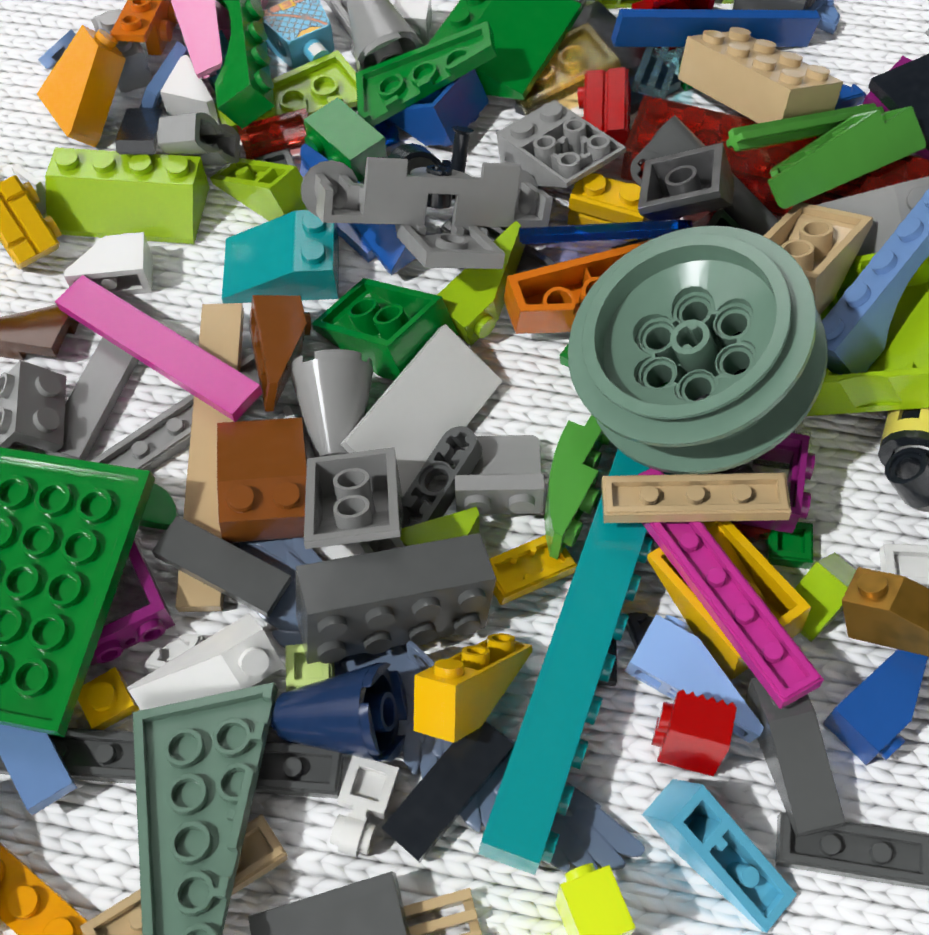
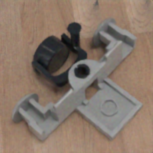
M463 126L452 127L455 134L451 162L449 160H442L441 163L424 146L410 143L394 149L387 158L367 157L364 183H358L353 170L344 163L329 160L319 162L311 167L303 177L301 185L302 201L307 210L319 217L323 223L395 224L397 238L424 268L503 269L505 252L477 226L509 227L516 221L522 228H548L553 198L545 191L538 189L535 178L527 171L521 170V164L483 162L480 177H472L466 174L469 139L474 129ZM455 199L451 232L426 234L427 227L424 225L426 208H449L451 200Z

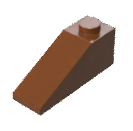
M252 295L249 330L260 387L263 392L262 398L265 412L274 411L290 378V364L300 356L304 336H310L311 316L309 312H304L301 296Z

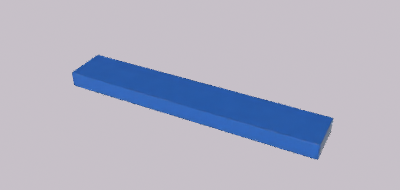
M619 9L611 40L614 47H685L687 36L703 35L705 30L729 32L731 27H741L751 31L750 36L756 39H764L776 43V47H808L821 18L817 10Z

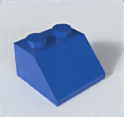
M475 69L391 116L388 120L425 146L442 145L443 147L453 145L455 132L452 127H468L469 124L476 121L479 113L489 103V99Z

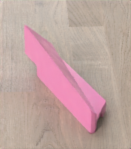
M171 0L197 77L206 80L216 75V70L221 68L223 59L215 0Z

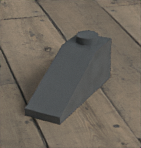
M757 678L750 679L745 702L764 727L757 741L796 837L844 826L845 818L816 712L808 694L779 709Z

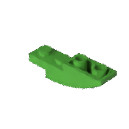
M592 414L585 426L568 420L553 456L545 500L544 521L549 555L557 560L566 545L570 547L575 545L583 527L580 519L584 512L588 514L593 512L601 490L595 488L599 472L596 469L602 456L599 450L603 444L609 446L611 442L605 436Z

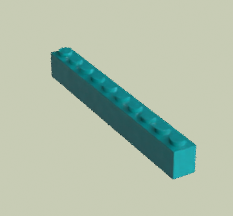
M617 450L608 476L638 475L650 468L635 462L620 450ZM663 472L664 475H674L672 473ZM602 495L479 847V855L532 875H536L540 861L548 864L551 863L560 834L550 830L556 813L564 816L567 813L575 787L565 783L571 767L579 770L581 768L589 741L580 738L585 723L595 724L603 698L594 695L599 680L608 683L616 659L615 655L608 653L612 639L621 642L629 615L621 613L624 600L634 601L641 576L633 574L637 561L646 563L647 555L653 542V538L645 536L647 530L642 523H604Z

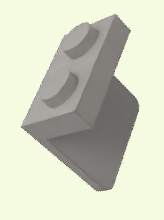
M22 360L9 372L1 374L0 447L8 448L16 441L55 453L63 446L67 376Z
M534 435L476 436L482 446V455L470 475H455L456 512L477 507L479 514H542L544 474H541L539 438ZM465 444L463 447L456 446V451L459 449L465 451L468 445Z

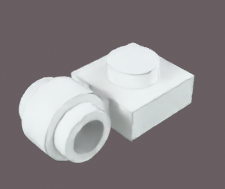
M352 756L337 799L339 806L352 809V811L348 812L347 816L340 814L337 816L330 836V844L338 846V852L358 857L359 853L369 854L377 826L369 824L368 814L385 819L400 774L399 767Z

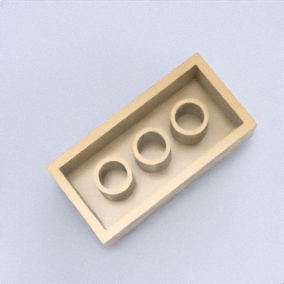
M731 27L729 32L705 30L703 35L687 36L678 79L757 123H764L835 110L843 81L829 75V69L818 65H809L802 61L803 57L792 52H782L776 49V43L769 40L756 39L750 36L751 31L741 27Z

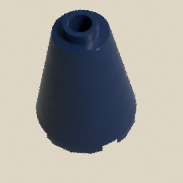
M387 662L375 663L283 692L275 702L271 726L282 740L377 762H391L398 757L406 736L398 735L399 720H407L408 718L406 691L402 678L397 670L389 671L387 669L391 664Z

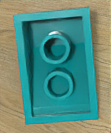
M295 210L226 238L222 286L223 304L252 303V295L301 296V300L338 299L339 234L337 223H323L319 217L309 210Z

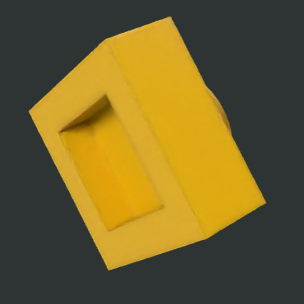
M116 667L82 686L78 702L91 729L104 730L139 710L127 689L128 685L122 673Z

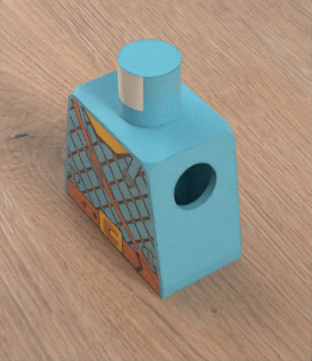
M286 0L263 10L264 27L268 37L266 40L267 47L289 67H300L334 51L332 27L319 0Z

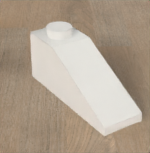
M248 613L128 686L127 689L139 709L145 710L252 687L283 668L284 665L263 628Z

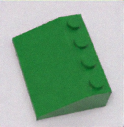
M460 0L428 44L488 21L493 30L497 56L475 68L486 95L524 100L583 11L582 4L575 0Z

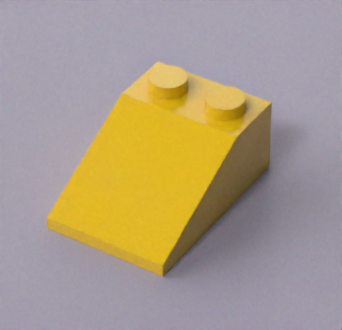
M731 521L702 522L790 637L793 638L802 632L811 609L806 600ZM660 547L649 553L647 560L694 635L699 637L724 673L732 681L748 670L749 667Z

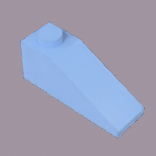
M656 614L624 672L673 700L677 692L683 689L687 695L694 692L696 697L703 694L707 700L711 697L716 702L723 699L726 705L733 702L737 710L732 733L748 743L760 737L764 729L763 725L699 637L690 633V627L680 619L669 615L663 618Z

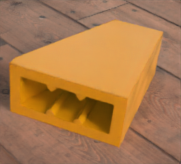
M82 25L37 92V95L67 137L96 147L100 141L126 58L116 47L118 42L111 34L103 29H98L96 32Z

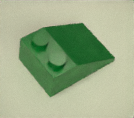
M367 278L360 280L311 323L314 331L338 348L360 352L362 354V361L365 362L370 358L373 364V372L380 377L392 381L400 375L439 327L446 324L458 336L442 296Z

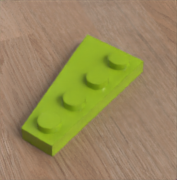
M336 50L272 78L275 107L243 129L219 111L217 103H215L216 112L222 124L230 125L239 135L303 120L337 97L350 108L357 107L356 71L339 50Z

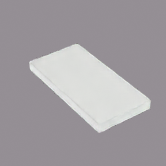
M444 324L439 327L340 445L349 453L395 447L403 498L442 436L451 428L458 426L466 427L502 383V380Z

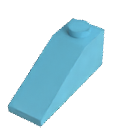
M672 779L642 814L678 856L760 931L767 933L796 897V892L703 784Z

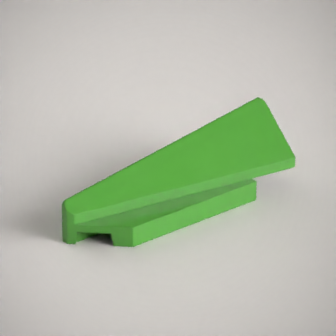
M909 106L886 111L882 114L880 109L853 115L770 170L772 178L768 179V184L778 206L787 209L924 149L926 141L913 107Z

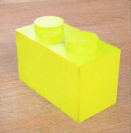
M588 863L564 875L566 882L559 886L555 905L567 935H632L636 927L610 865L596 870L593 863Z

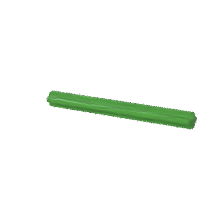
M875 103L736 127L728 132L729 139L726 141V145L728 148H733L735 152H741L822 136L853 115L880 109L882 114L884 109L882 106L877 107Z

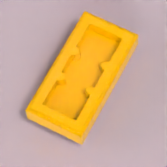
M546 535L489 558L496 577L493 594L500 605H504L572 575L577 567V563L566 547L558 560L550 557Z

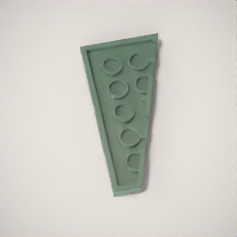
M275 682L133 712L142 935L223 934L278 689Z

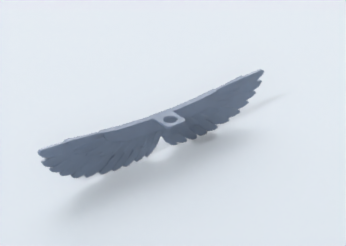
M303 537L239 542L240 549L291 575L292 582L270 617L267 618L258 612L257 614L266 623L278 629L273 631L272 635L279 645L285 648L286 645L302 644L296 619V566L322 562L323 560L312 548L305 549ZM412 641L406 644L407 651L400 645L391 647L379 654L365 652L345 656L340 661L334 662L335 676L375 663L386 662L391 664L387 668L389 671L397 670L406 691L408 718L407 720H399L398 735L406 736L398 757L403 752L404 763L412 775H417L420 766L423 779L453 743L414 731V675L428 669L421 659L429 667L434 666L435 662ZM501 733L505 738H507L511 743L515 745V742L513 740H511L506 735ZM511 753L460 814L464 822L476 832L481 831V823L486 828ZM576 787L574 788L566 815L556 813L550 830L560 834L550 864L564 872L569 871V862L575 867L593 863L596 870L598 869L596 863L602 867L610 865L611 870L623 869L626 863L619 854L628 857H641L645 851L643 844L605 813L601 809L600 804Z

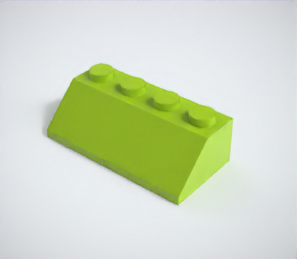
M55 147L45 174L46 215H50L62 235L103 238L109 235L144 232L147 241L195 244L210 187L201 157L119 154L116 151Z

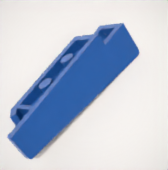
M305 143L300 148L301 164L299 172L304 177L311 167L319 162L329 160ZM337 223L338 234L368 263L377 257L391 275L416 259L397 238L395 224Z

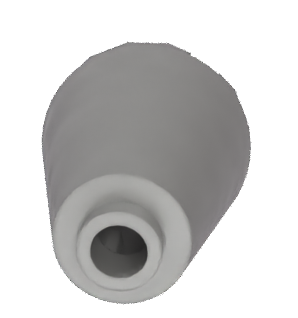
M347 0L357 71L424 46L420 37L389 0Z
M344 349L314 351V359L303 362V355L297 357L290 364V376L315 457L349 453L340 444L366 415L373 376L372 360L368 358L366 362L362 361V354L360 352Z

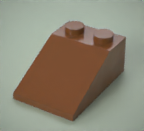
M302 417L217 423L218 513L223 540L232 543L304 537L307 465Z

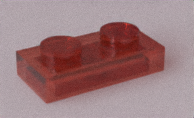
M306 108L253 121L243 129L237 125L246 159L254 160L256 157L287 148L289 150L301 148L305 144L304 138L306 137L303 119L309 116Z

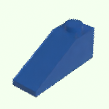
M897 649L840 702L823 722L865 765L877 754L886 761L906 742L899 733L912 721L928 656Z

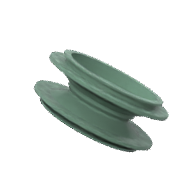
M698 226L677 230L651 239L625 254L599 277L583 299L573 321L568 343V366L574 388L584 406L596 419L605 436L618 450L635 462L651 469L672 474H710L725 471L750 462L773 449L786 439L809 413L822 388L828 360V344L825 329L816 309L815 298L809 280L801 266L784 248L772 240L745 229L728 226ZM746 369L741 374L734 375L737 371ZM669 382L667 385L660 387L662 384ZM709 394L706 398L696 401L699 397Z

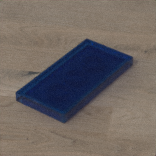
M693 220L519 228V241L522 244L656 238L677 230L692 228Z

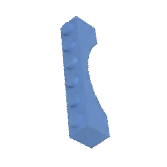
M929 189L822 320L828 344L827 368L831 372L839 375L867 372L884 351L888 330L896 306L908 282L923 261L929 256Z

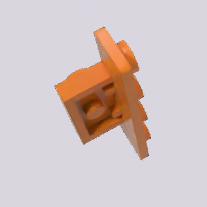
M127 0L110 34L117 41L145 42L148 55L162 56L167 43L172 40L176 24L179 23L171 0Z

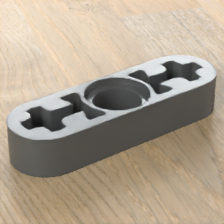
M458 426L451 428L442 436L402 498V528L444 516L455 499V475H470L482 455L481 443L471 429ZM465 444L468 445L465 451L459 449L455 453L454 448L456 446L463 447ZM453 463H454L455 466H456L455 469H452V468H451V466L453 465ZM441 474L448 475V483L443 489L435 492L429 491V483L435 476ZM424 496L432 504L430 505L426 500L422 502L421 498ZM422 514L423 516L419 522L416 520L408 521L412 515L419 516Z

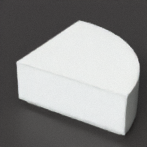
M184 634L179 636V639L169 642L161 649L157 648L146 661L144 668L148 673L155 671L204 641V636L202 634Z

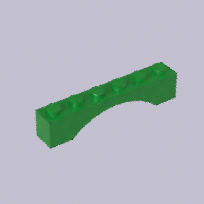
M217 0L229 11L231 19L228 51L222 69L215 81L217 109L243 129L275 107L274 83L270 72L271 60L268 55L266 42L268 37L263 20L264 11L261 0Z

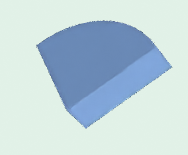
M816 0L808 10H817L821 18L817 28L833 35L840 19V14H838L834 7V1Z
M72 29L68 31L38 59L46 69L52 68L59 61L76 35Z

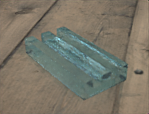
M646 47L631 90L665 101L683 49L676 47L675 53L668 51L669 47ZM652 56L657 58L648 84L644 85L641 82ZM664 61L671 62L661 90L654 88Z

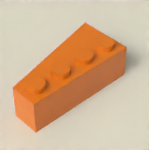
M647 241L507 276L503 300L515 333L571 332L573 321L583 299L599 277L617 260Z

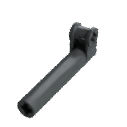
M674 115L657 131L651 141L634 158L630 168L631 176L637 185L641 187L642 179L640 177L643 171L640 167L646 160L706 147V145ZM732 173L734 178L733 206L722 209L745 230L764 236L779 219Z

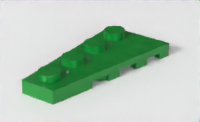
M486 21L356 72L358 115L374 127L496 57L494 34L489 22Z

